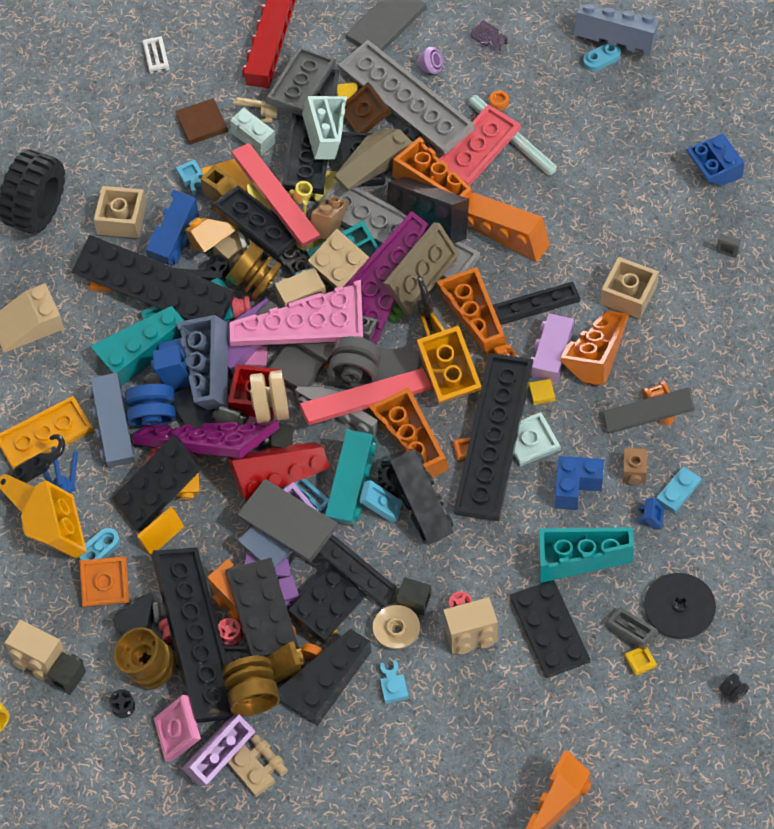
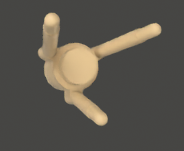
M237 97L236 101L232 102L233 105L261 108V116H265V119H261L263 123H272V119H277L278 107L267 104L265 101Z

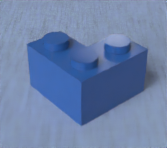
M181 338L159 343V350L153 351L154 360L151 361L152 370L158 374L161 384L172 386L174 390L190 386V372L185 363L186 354L185 349L181 345Z
M558 456L555 508L578 510L579 490L602 492L604 459Z

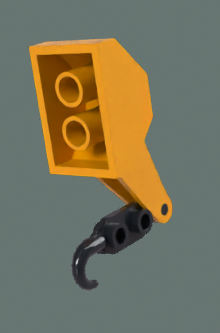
M417 277L421 292L420 298H417V310L427 335L417 340V346L425 373L432 385L431 389L438 403L442 404L481 390L479 378L459 325L447 330L443 328L433 314V301L423 279ZM427 320L430 321L436 332L435 334L430 335Z
M54 434L50 436V440H58L57 448L49 453L37 454L14 469L11 476L7 474L0 476V490L22 512V530L25 536L53 550L78 558L87 553L74 496L47 480L35 487L27 484V482L46 472L53 461L63 454L66 446L63 436Z

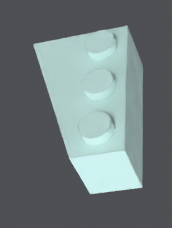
M307 96L302 115L315 159H335L341 141L347 96Z

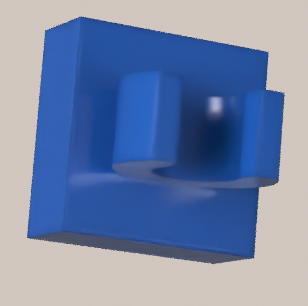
M646 498L645 505L638 507V510L644 513V515L637 517V521L642 525L649 524L653 529H662L665 508L655 498Z

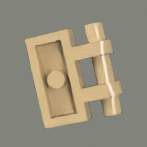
M258 734L251 739V742L256 746L252 751L244 744L227 762L255 797L275 783L274 778L270 774L277 771L280 776H283L288 772V769L283 765L284 761L279 755L276 756L270 749L271 745L266 740H262ZM261 755L269 762L265 767L257 759Z

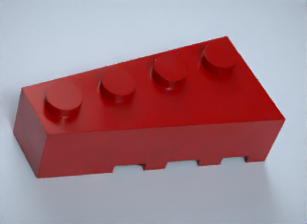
M317 442L290 445L283 448H269L256 452L249 451L240 459L226 456L239 495L246 502L264 479L282 488L330 468L325 451Z

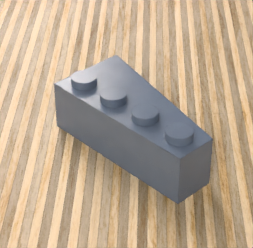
M591 4L580 5L577 11L574 35L594 41L605 39L608 45H626V50L635 51L637 48L644 50V55L650 56L656 42L659 18H655L650 14L642 16L636 15L631 11L618 12L613 8L601 9L595 8Z
M216 315L177 322L182 336L180 339L181 345L185 349L186 354L185 363L190 372L189 381L194 403L207 410L220 408L221 405L227 407L228 323Z

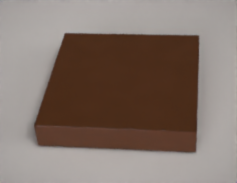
M367 82L346 100L344 118L354 132L367 133L392 111L374 87Z
M214 98L176 111V116L190 145L228 132L227 125Z

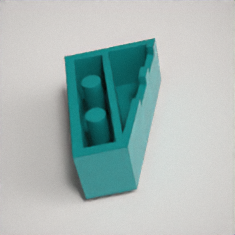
M364 220L341 232L369 258L379 248ZM323 243L307 251L309 259Z

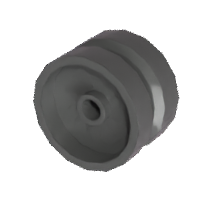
M348 336L337 339L333 346L328 375L336 383L348 388H355L375 382L378 373L377 367L381 360V350L373 342L361 337Z

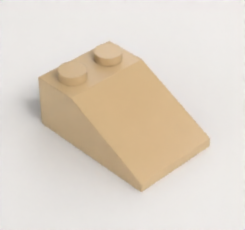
M46 283L24 291L0 310V345L4 353L64 329L61 316Z

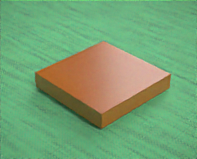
M126 556L79 561L82 607L130 603Z

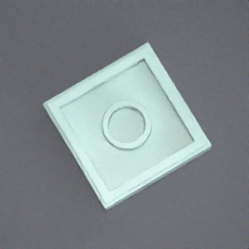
M542 412L521 420L514 451V457L520 467L561 450V446Z

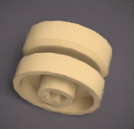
M282 370L269 373L270 386H266L265 377L262 373L251 374L250 394L257 423L270 421L271 407H273L275 418L278 421L289 419Z

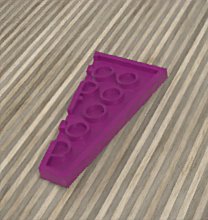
M412 211L344 286L353 285V282L361 280L362 315L377 319V326L371 340L376 345L396 302L383 283L429 227L424 220Z
M270 420L268 425H259L257 421H250L249 424L238 426L237 422L203 423V428H193L192 424H184L182 427L172 429L170 425L145 426L132 435L133 444L161 448L175 435L179 437L191 452L240 459L278 430L279 423L278 420Z

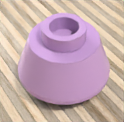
M428 47L419 55L417 65L425 73L438 74L443 67L442 54L438 49Z

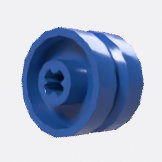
M145 384L127 389L125 391V403L130 406L126 411L127 423L135 427L167 425L176 420V409L171 405L175 400L174 388L165 384Z

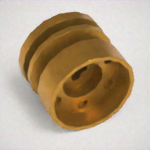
M252 242L228 273L226 279L236 286L245 280L247 285L244 292L247 293L253 286L256 290L251 297L255 300L258 296L265 293L277 277L282 264L277 261L271 269L267 265L273 257L270 256L262 262L260 258L263 250Z
M144 627L134 628L126 632L118 640L113 654L114 662L118 669L137 686L146 690L156 689L164 685L172 677L176 668L175 652L152 630Z
M248 656L235 660L224 667L222 675L225 688L229 691L227 696L233 714H239L240 716L261 714L271 710L280 702L277 684L273 681L275 677L271 661L267 657Z

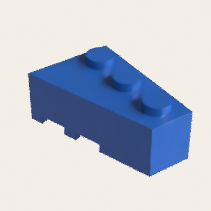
M174 189L171 193L173 201L169 209L165 207L162 213L166 216L161 227L156 226L146 247L147 257L172 267L174 263L179 262L181 252L190 244L185 229L190 227L189 223L199 217L196 198Z

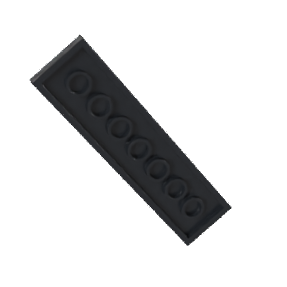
M333 69L316 96L337 95L339 70ZM292 113L282 186L285 190L290 191L295 190L298 182L307 181L312 185L313 194L324 195L328 159L314 158L304 118Z
M90 234L71 272L75 276L158 309L164 310L172 306L186 320L216 315L224 320L236 295L234 290Z
M489 353L455 502V515L494 521L500 520L531 378L533 359Z
M198 548L153 550L151 557L185 693L189 697L194 720L196 723L228 720L235 715L230 709L227 696L229 691L225 688L222 671L228 665Z

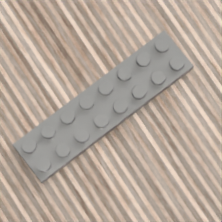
M369 40L365 41L338 65L342 72L361 87L369 82L396 116L410 127H414L422 137L444 155L449 153L476 129L474 123Z
M338 182L335 183L316 206L317 208L328 197H338L343 201H347L348 206L341 225L350 228L364 220L379 246L407 217L397 208L358 187L347 192ZM461 242L454 243L459 256L440 279L470 270L480 258V252Z

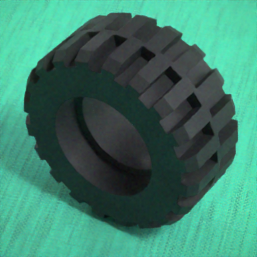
M29 149L22 151L19 156L15 157L14 162L10 164L9 170L3 178L4 181L0 187V220L9 227L32 235L40 233L52 221L64 191L65 169L59 159Z

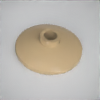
M392 605L382 609L373 621V633L376 640L384 647L390 649L408 647L417 639L420 632V622L417 615L410 608L402 605ZM394 628L401 629L399 633H394L392 630Z

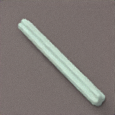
M477 95L469 99V105L479 114L487 106ZM519 132L511 139L510 142L548 176L556 172V165Z

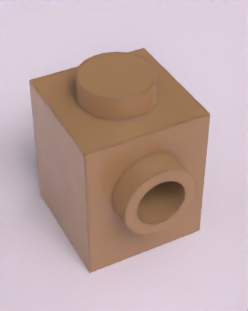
M624 448L623 482H627L630 485L646 483L647 449Z

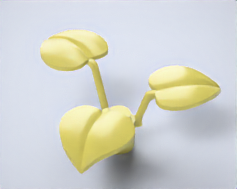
M337 171L326 172L324 195L313 194L312 185L307 181L298 182L295 190H290L288 194L293 196V199L298 204L303 205L302 212L305 216L309 199L313 196L314 200L319 203L337 182L334 179ZM248 184L247 192L273 212L255 186ZM319 238L302 248L298 243L295 245L297 248L307 252L323 243L324 239Z

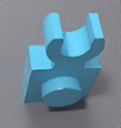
M192 160L176 167V170L185 187L190 185L192 194L196 196V188L202 187L200 178L204 175L197 162Z
M393 660L394 668L392 670L385 669L384 663L380 664L381 673L386 677L380 679L385 704L409 699L404 674L397 675L399 667L396 660Z

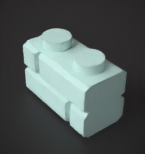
M245 108L241 109L230 120L231 133L243 143H250L260 156L275 144V131Z

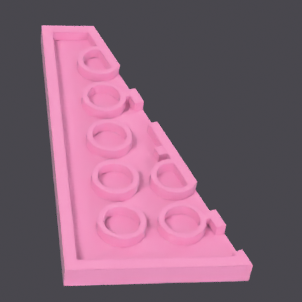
M361 280L355 281L353 285L344 288L343 286L334 288L335 291L326 294L318 293L288 303V306L277 309V307L270 309L268 313L258 316L254 314L230 322V345L336 342L337 339L348 336L363 338Z

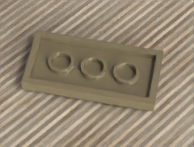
M434 222L383 283L404 314L410 315L417 307V298H420L421 294L417 277L423 279L429 292L437 283L436 281L441 278L459 256V252L440 223Z

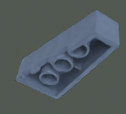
M113 373L91 378L92 385L88 386L90 399H95L96 406L92 407L94 420L98 419L100 427L96 428L98 441L102 440L104 448L100 449L102 462H106L109 468L135 463L131 436L128 432L129 424L127 423L126 412L124 411L126 407L122 394L123 390L118 374Z

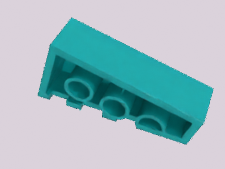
M170 306L90 347L112 374H118L121 385H124L151 364V361L154 360L153 351L159 350V343L182 338L177 322L184 321V319Z
M346 430L325 516L338 524L354 527L356 521H359L361 518L360 498L364 482L368 481L371 476L378 443H376L372 434Z
M633 527L539 529L540 583L633 563Z

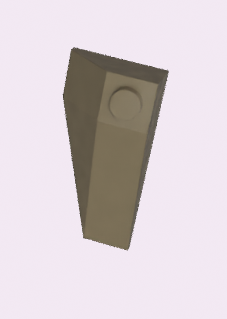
M380 129L367 136L334 175V179L348 192L392 168L393 159L413 142L400 129Z

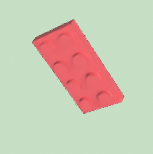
M489 104L472 122L476 129L449 153L443 154L439 158L440 161L444 160L448 164V169L452 173L455 172L469 187L521 129V125Z

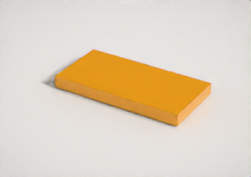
M71 396L1 432L0 448L14 471L17 466L37 454L49 453L53 446L56 449L58 440H50V436L59 434L63 436L65 445H68L93 432L94 429L74 396Z

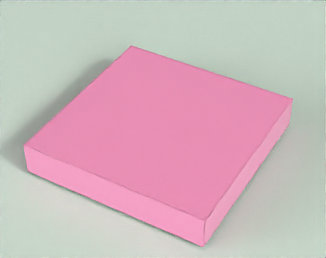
M187 695L180 696L154 718L165 761L171 762L201 739Z

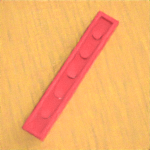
M250 143L231 152L232 158L301 248L320 238L318 231Z
M421 368L300 403L299 408L307 425H312L369 408L368 406L408 387L412 394L415 395L431 390L432 385L424 369Z

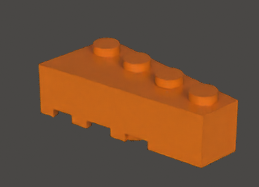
M421 137L416 139L393 159L392 177L395 179L408 177L465 198L471 196L472 189L455 172L452 173L448 169V164L444 160L440 161L436 157V152L431 147L428 148Z

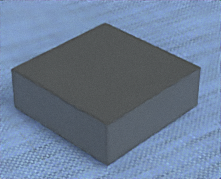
M720 234L716 251L717 253L737 258L741 240Z

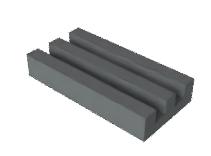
M621 607L606 621L608 629L642 650H645L647 644L653 641V637L656 638L658 636V629ZM619 616H621L622 618L626 619L631 623L625 622L624 620L620 619ZM636 626L639 627L640 629L644 630V631L647 632L648 634L646 635V634L643 633L642 631L638 630V629L636 628Z

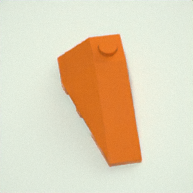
M614 311L605 312L593 323V327L590 330L579 334L580 338L577 341H571L567 344L560 357V361L582 382L604 386L611 373L629 314Z
M564 750L550 777L549 793H542L537 807L539 813H533L526 829H550L579 802L582 795L587 796L592 786V782H590L591 772L570 752Z

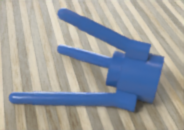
M54 446L51 447V452H52V451L55 450V447H54ZM74 451L70 481L67 480L66 476H61L58 459L53 461L56 474L54 482H52L48 471L44 472L47 481L70 494L76 490L75 475L78 452Z

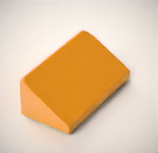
M169 507L138 534L139 544L151 555L153 550H159L184 528V525L175 510Z

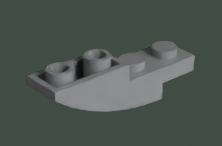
M297 387L295 389L299 405L306 401L338 393V391L320 387ZM365 409L338 417L343 423H350L356 426L359 432L375 436L379 431L378 420L368 415Z

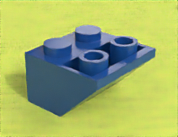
M724 133L686 149L689 156L709 182L726 185L743 176L745 162Z

